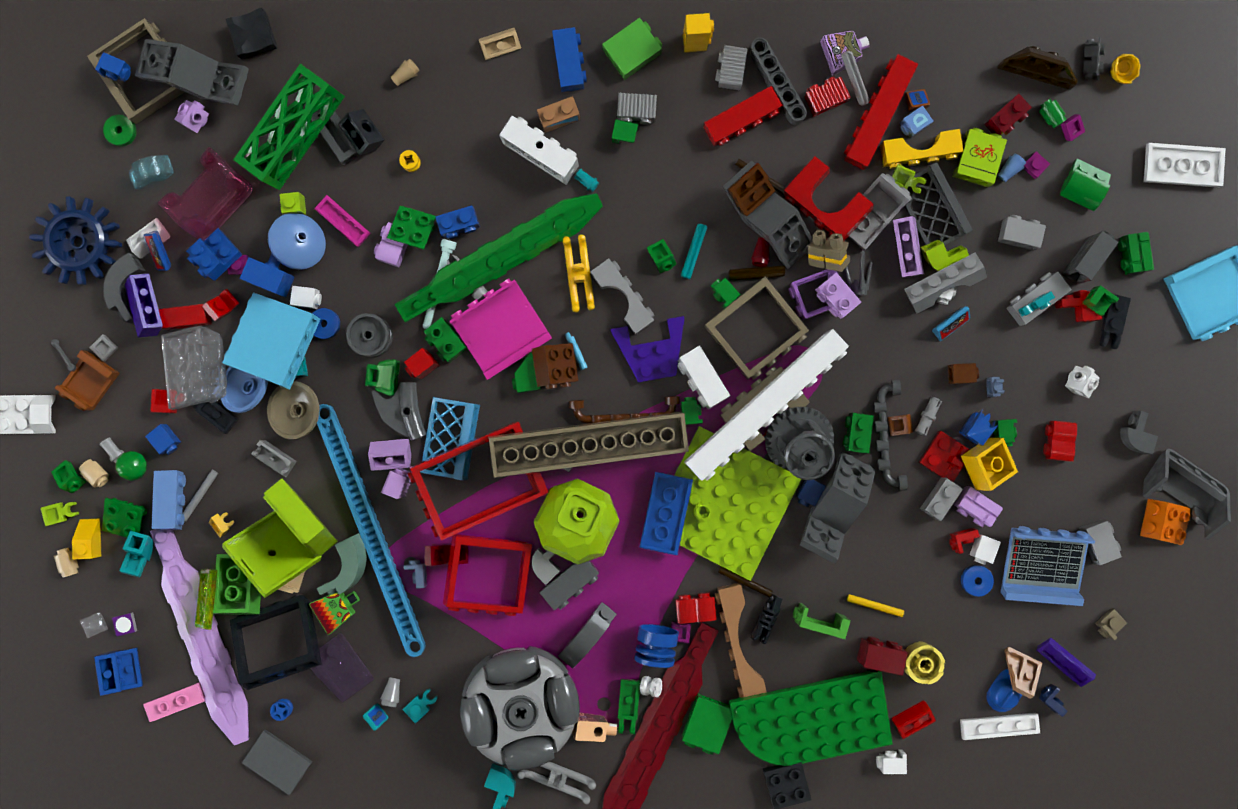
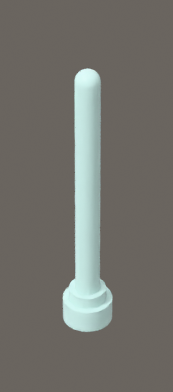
M442 239L440 247H442L441 251L443 252L438 270L447 266V260L450 253L452 254L453 250H455L456 242ZM436 305L426 311L423 322L424 329L431 326Z

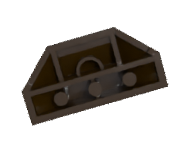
M1036 46L1026 47L1005 58L997 67V69L1071 90L1078 82L1065 57L1059 56L1056 52L1041 51Z

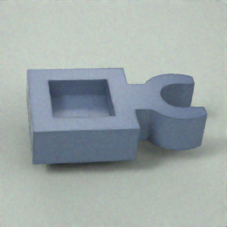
M1000 377L986 378L987 397H998L1004 394L1005 390H1003L1002 384L1004 379H1000Z

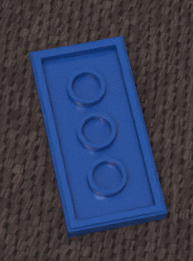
M655 472L639 548L678 555L693 479Z

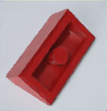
M924 700L891 718L902 739L936 721L931 708Z

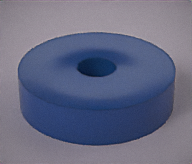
M321 308L312 313L320 318L314 336L320 339H330L338 333L340 319L334 311ZM324 320L327 321L326 327H322V322Z
M972 565L962 573L961 584L967 593L980 597L991 591L994 579L992 573L987 568L980 565ZM979 577L980 582L975 584V579Z

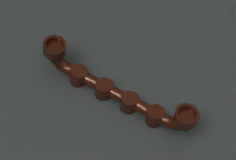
M680 396L664 397L665 405H669L668 410L665 412L583 415L581 408H584V400L569 401V409H573L574 416L580 422L597 423L674 413L676 404H680Z

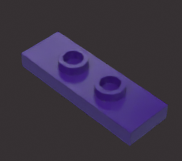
M1052 638L1038 645L1037 651L1080 687L1095 679V673Z

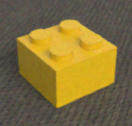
M988 438L983 446L976 445L961 456L975 490L992 491L1018 472L1004 438Z

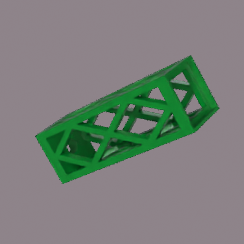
M299 64L233 160L262 182L280 190L345 96L302 64ZM315 85L321 88L320 91L313 94ZM298 91L296 101L287 107L288 96ZM321 108L320 118L311 122L313 113ZM295 121V127L292 131L284 135V130L288 124ZM270 132L267 142L258 148L259 137ZM292 150L291 160L282 163L284 155ZM267 162V167L263 169L260 165Z

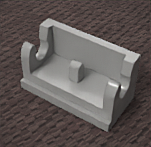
M259 440L257 443L258 448L251 454L284 477H287L297 461L266 440Z

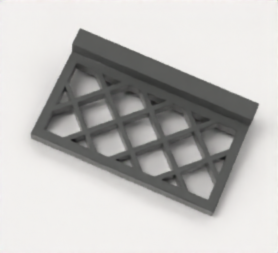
M935 163L914 175L917 178L928 173L931 179L929 187L916 184L917 187L928 190L925 200L915 198V192L913 191L912 199L905 207L910 217H915L917 230L925 245L929 244L930 233L941 236V242L944 237L949 238L943 242L946 245L973 231L938 163ZM930 191L939 194L938 204L927 201ZM912 200L923 202L920 213L912 211L910 207ZM926 204L937 206L933 217L923 214ZM939 207L947 209L949 213L947 221L936 218ZM921 217L932 219L929 230L921 228L919 224ZM935 220L946 223L942 234L931 231ZM948 224L956 226L959 234L953 237L945 235Z

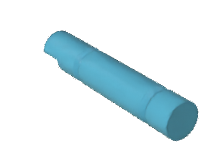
M569 332L566 333L565 337L568 343H573L575 359L579 364L580 370L588 368L574 336L571 337Z

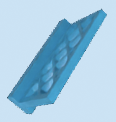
M433 397L422 462L436 456L442 450L448 451L446 447L453 442L460 446L474 440L480 405ZM438 402L444 403L448 408L441 415L436 410ZM459 405L465 406L464 414L458 418L453 409ZM450 412L455 421L447 426L442 418ZM440 420L444 429L437 434L433 427L434 423ZM458 423L461 433L455 437L450 428ZM447 431L452 440L444 445L439 436ZM436 439L441 448L433 453L430 444ZM472 449L454 456L442 464L438 463V467L434 470L424 469L420 473L467 480ZM450 461L455 466L453 474L447 473L443 467Z

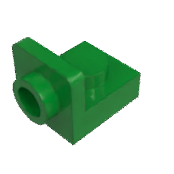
M664 239L647 247L659 273L669 271L676 266L675 258Z
M67 460L63 461L51 472L58 487L69 493H74L86 483L85 478L78 476L72 463Z

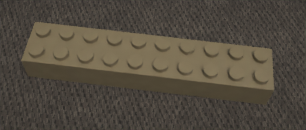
M683 412L488 436L494 477L689 452L685 415Z

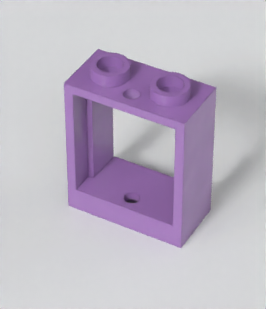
M827 269L790 284L788 291L792 299L795 298L797 304L795 310L798 317H802V320L829 311L830 308L827 305L807 313L798 286L825 276L830 278L833 274H838L837 271Z

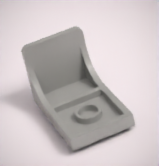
M882 173L864 192L863 196L874 204L873 210L849 236L864 251L895 215L912 199L910 192L904 187H899L895 183V179L889 174L885 175Z

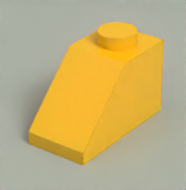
M100 518L80 519L72 538V560L101 557Z

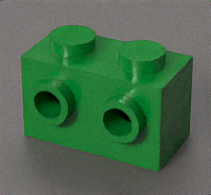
M442 317L424 331L427 335L425 340L431 347L435 345L439 350L436 353L443 362L445 360L452 362L468 349Z

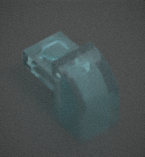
M168 155L150 156L137 160L131 164L132 169L129 171L130 180L133 182L135 189H142L151 181L166 180L174 174Z

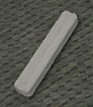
M846 51L842 53L841 57L857 101L861 106L866 105L870 100L853 52Z

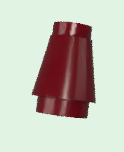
M763 237L758 238L751 257L752 264L757 267H766L767 263L770 262L769 242Z

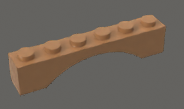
M738 582L717 587L718 593H715L717 605L721 604L722 612H719L721 622L725 623L727 628L724 631L726 642H730L731 649L728 652L730 660L734 661L736 668H733L735 680L739 679L740 687H737L739 698L766 693L763 677L747 663L739 645L738 624L741 612L745 606L741 584Z

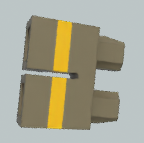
M817 230L813 234L812 242L808 245L809 265L819 268L826 267L829 270L842 272L850 263V255H847L846 252L848 242L843 241L842 234L835 233L826 238L824 231Z

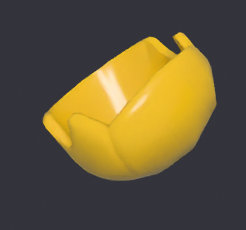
M1133 54L1118 56L1111 65L1110 73L1112 78L1118 83L1131 84L1134 79L1139 77V59Z

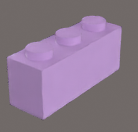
M911 216L893 220L902 277L923 275L924 269L915 217Z

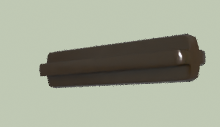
M784 266L729 270V280L785 276Z

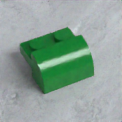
M1076 159L1072 164L1068 177L1064 180L1059 195L1095 211L1110 188L1108 183L1111 174L1080 159Z

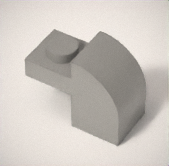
M538 548L532 558V568L536 576L546 585L560 571V568L550 559L554 553L548 550L544 553Z

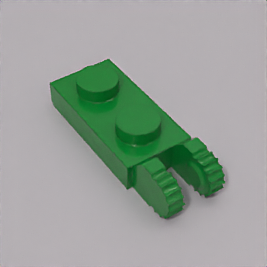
M621 679L618 733H623L624 719L631 720L630 734H635L640 680Z

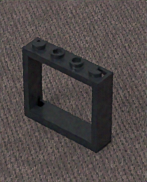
M295 595L289 600L275 602L272 606L266 608L262 607L260 608L259 615H238L230 620L239 685L246 690L322 665L312 609L309 606L310 600L304 595ZM300 608L308 654L249 674L242 628Z

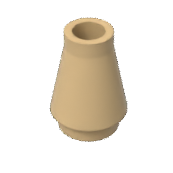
M411 59L404 60L397 71L391 76V79L399 86L401 83L417 76L420 70Z

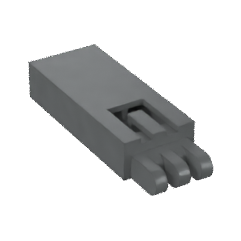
M321 108L313 113L312 121L320 118ZM334 112L330 119L335 126H331L329 130L324 126L320 133L340 162L345 165L359 154L338 125L341 119Z

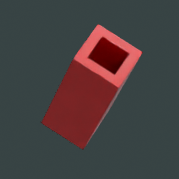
M204 304L158 309L163 325L162 329L164 330L212 325L211 316L202 307Z

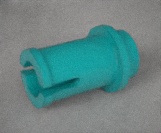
M580 169L576 176H574V179L587 187L588 191L591 190L593 192L599 185L597 178H592L583 169Z

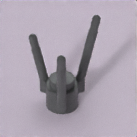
M861 251L859 280H853L852 284L848 266L844 269L848 287L856 296L867 295V291H869L873 263L869 262L866 279L864 280L865 251Z

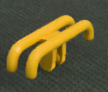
M583 234L578 236L581 263L578 264L573 262L570 238L567 236L563 238L573 312L580 310L576 283L584 282L587 308L589 310L595 308L586 238Z

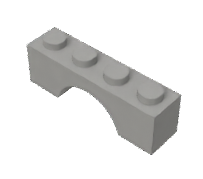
M975 252L904 290L917 314L933 306L937 298L945 291L960 285L970 287L986 279L987 274L985 267Z
M608 258L590 271L601 289L614 288L626 296L629 309L624 321L632 332L637 335L654 322L653 317L655 315L649 307L645 308L643 306L641 295L637 291L634 293L630 288L632 283L627 276L622 277L619 273L621 268L616 261L611 262Z

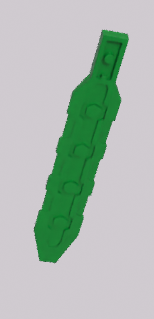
M598 194L563 199L530 221L523 222L512 228L507 234L478 247L477 251L441 268L429 285L394 304L404 322L438 303L457 302L480 286L493 279H498L505 275L508 270L540 255V252L559 241L563 242L564 237L570 238L577 234L603 207Z

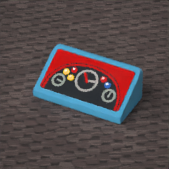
M968 306L960 308L932 329V332L939 341L945 339L970 320Z

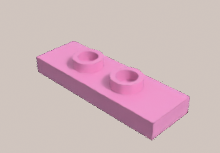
M199 682L143 705L149 722L202 703L205 701V696Z

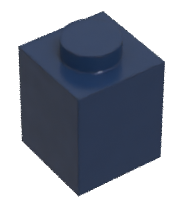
M814 479L804 480L795 497L800 499L798 501L800 504L806 507L810 505L815 507L826 486Z

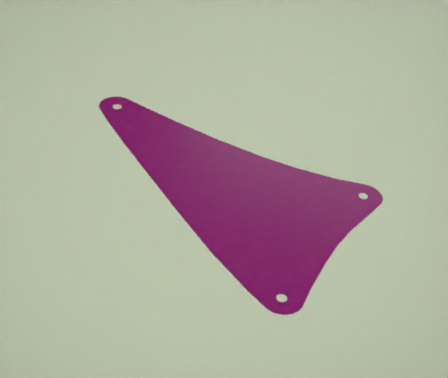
M800 345L790 346L792 349L784 356L780 353L775 357L777 361L769 368L765 365L760 369L762 373L754 380L751 377L747 380L738 368L719 375L730 396L709 410L701 406L702 415L698 416V418L703 419V423L686 425L688 447L699 426L715 434L726 424L719 416L723 413L721 411L723 407L728 403L733 405L737 402L736 397L743 391L748 393L752 389L751 385L758 379L761 381L767 377L765 373L771 368L775 367L777 369L782 367L785 370L808 348ZM768 355L751 361L745 365L749 370H751L763 359H765ZM823 373L816 376L818 380L812 386L804 387L801 390L807 399L811 397L820 385ZM689 389L676 395L680 396V402H684L686 397H696L697 404H700L697 399L699 395L696 390L692 391ZM665 401L640 413L665 412L668 410L669 405H665ZM676 404L675 412H681V404ZM776 413L772 418L774 419L779 413ZM769 425L767 427H760L758 431L763 435ZM762 441L750 452L764 458L767 454L765 441ZM686 452L572 467L570 472L563 468L540 471L548 491L551 487L579 479L608 493L611 496L620 520L604 556L590 560L599 570L598 579L591 585L587 583L583 586L584 591L577 597L571 596L567 600L569 603L561 610L559 608L553 610L540 594V590L572 565L573 562L554 554L550 559L560 568V571L546 585L536 576L532 568V558L536 550L540 548L544 553L546 552L542 548L534 520L547 494L457 533L458 535L524 541L532 544L523 614L516 613V616L505 615V612L488 614L486 610H479L478 613L468 612L467 609L460 608L459 611L448 610V607L443 604L448 570L447 564L426 566L427 586L425 588H416L412 578L415 569L404 570L405 559L413 557L416 560H420L421 563H425V546L451 543L452 536L442 541L439 536L435 538L431 529L434 526L431 519L397 540L389 548L393 561L396 564V569L399 572V577L402 579L404 590L468 625L504 650L510 648L527 649L528 646H533L551 653L564 664L576 686L580 702V713L604 716L608 723L617 724V727H619L618 710L621 679L638 680L643 664L634 660L635 653H637L636 646L644 644L637 640L639 626L643 624H661L663 616L683 578L698 554L680 545L678 555L639 548L655 472L675 475ZM526 473L510 475L479 490L438 514L445 528L529 491L532 487ZM581 512L576 514L578 518H583ZM468 546V564L458 565L453 600L515 606L522 551ZM603 602L617 615L597 643L572 669L558 655L583 627L599 604ZM605 697L610 700L611 706L608 710L602 711L598 708L597 703L600 698Z

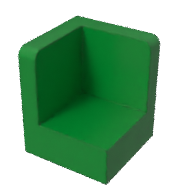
M615 120L612 143L619 144L620 141L634 143L638 124Z
M1099 285L1092 288L1082 304L1102 316L1111 303L1117 302L1119 298Z

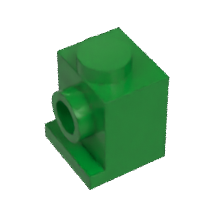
M726 278L722 281L717 279L711 285L715 292L713 296L720 303L722 301L725 303L722 306L724 309L741 295Z
M696 397L684 398V402H680L681 412L685 415V424L703 423V419L698 418L702 413L701 404H697Z
M1017 419L995 420L994 427H997L993 432V438H1004L1007 447L1013 446L1012 442H1015L1017 437V430L1014 427Z

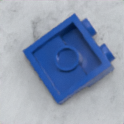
M219 228L207 239L202 240L199 238L186 251L189 254L187 259L194 266L198 265L200 267L197 271L204 278L209 277L214 281L242 256V253Z

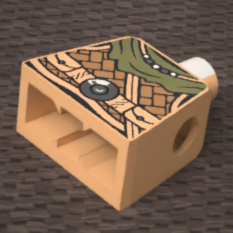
M579 713V720L574 724L572 735L576 741L605 742L606 735L616 736L617 724L608 723L605 717L601 715Z

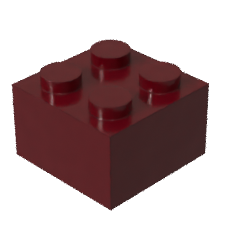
M868 636L867 639L861 638L857 661L865 668L903 676L908 652L902 649L903 646L898 645L897 642L887 640L886 643L879 641V638Z

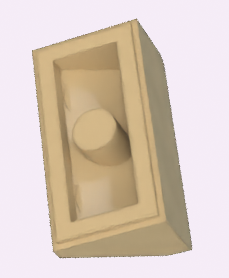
M515 28L479 39L485 60L521 49Z

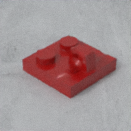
M939 431L918 463L938 476L948 478L954 482L964 467L961 456L970 449L944 432Z

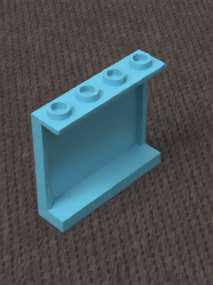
M1238 245L1231 246L1163 278L1192 340L1201 339V341L1212 338V334L1217 331L1222 333L1231 329L1230 325L1234 323L1238 325Z
M253 292L252 297L248 300L244 315L240 318L237 331L232 336L229 349L224 354L222 363L290 390L320 322V318L312 313Z

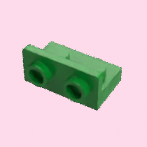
M849 413V416H846L845 427L848 429L847 435H844L843 438L845 451L869 453L874 415Z

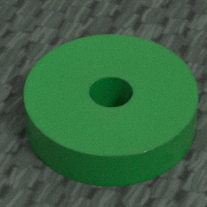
M124 115L111 116L103 127L105 138L113 145L119 147L131 144L137 133L134 122ZM122 128V132L118 134V129Z

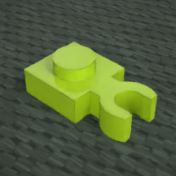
M899 164L892 174L895 183L899 187L908 189L910 186L915 193H921V188L916 186L917 183L926 184V180L923 177H914L915 171Z
M63 502L41 507L45 526L67 521L66 516L74 517L79 515V512L72 513L70 510L71 506L77 505V503L69 502L63 506Z

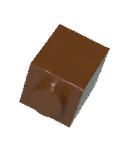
M976 363L948 365L949 384L977 382L979 369L976 367Z

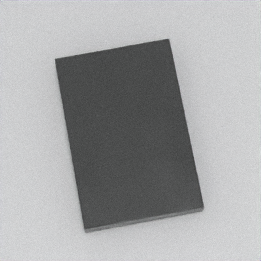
M264 730L242 764L290 795L313 761L267 730Z

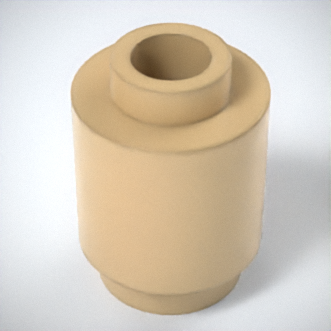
M89 459L79 467L80 474L94 488L102 487L108 482L109 474L96 461Z
M69 547L58 550L57 555H54L58 572L61 573L62 577L78 573L77 568H79L77 559L72 560V550H69Z

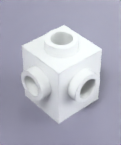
M1075 366L1073 371L1070 372L1065 386L1072 393L1090 398L1093 390L1097 388L1100 378L1094 373L1095 370L1088 366L1083 368Z

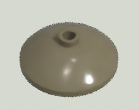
M294 381L290 390L278 386L269 398L267 406L268 420L273 430L281 437L287 439L305 437L314 429L319 418L318 398L314 391L302 382Z

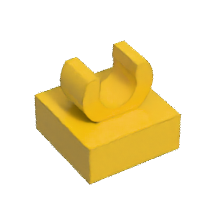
M227 512L221 516L217 513L209 521V524L219 537L225 535L234 524V521L230 523L224 522V518L228 516Z

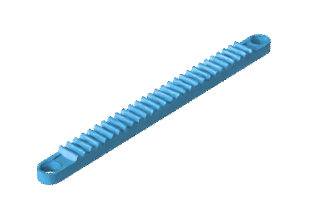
M321 404L319 405L318 428L404 649L409 656L417 657L424 652L426 645L418 626L416 615L413 613L407 592L404 590L402 579L399 577V572L390 554L391 551L388 548V543L385 541L382 528L371 505L368 492L363 484V479L360 477V472L357 469V464L354 461L355 459L352 456V451L349 448V443L346 441V436L343 433L344 430L339 423L336 412L332 406ZM323 408L329 410L330 414L327 419L320 417V411ZM413 641L420 644V650L417 652L412 651L410 648V644Z

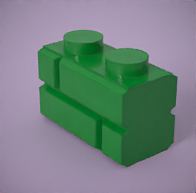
M1149 232L1128 234L1120 237L1118 249L1122 252L1121 268L1125 271V275L1154 270Z

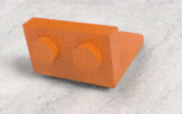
M1148 499L1140 536L1183 545L1187 535L1188 521L1191 516L1190 508Z

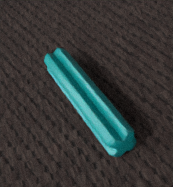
M697 224L681 273L683 278L690 279L707 230V226L704 224Z

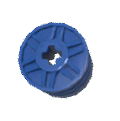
M640 625L637 640L644 644L636 646L637 653H635L634 660L651 667H673L675 662L673 657H675L676 651L669 647L677 646L679 632L673 628L661 625Z

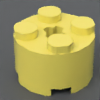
M919 641L905 649L908 654L904 671L915 682L933 684L943 676L945 660L942 653L935 647ZM925 660L924 662L926 664L924 666H921V662Z

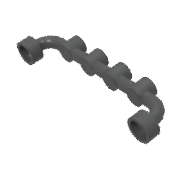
M900 379L891 380V384L884 385L879 390L878 402H874L873 407L874 414L878 413L879 421H875V432H880V440H876L877 452H881V459L877 460L878 471H882L883 478L887 484L898 487L899 491L908 490L907 476L898 475V479H893L890 475L887 409L885 395L892 391V395H901Z

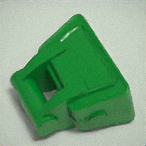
M393 359L380 361L378 365L367 364L365 386H375L376 391L394 396L398 387L400 361ZM374 370H377L376 382H373Z

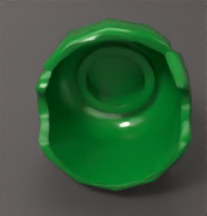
M128 451L122 453L117 458L115 468L120 477L129 481H136L145 475L147 462L140 453Z

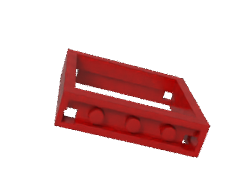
M453 535L443 604L451 611H459L460 608H463L472 613L486 610L488 614H497L498 612H505V615L516 616V613L523 614L532 544L524 541ZM461 545L522 551L515 606L453 600Z

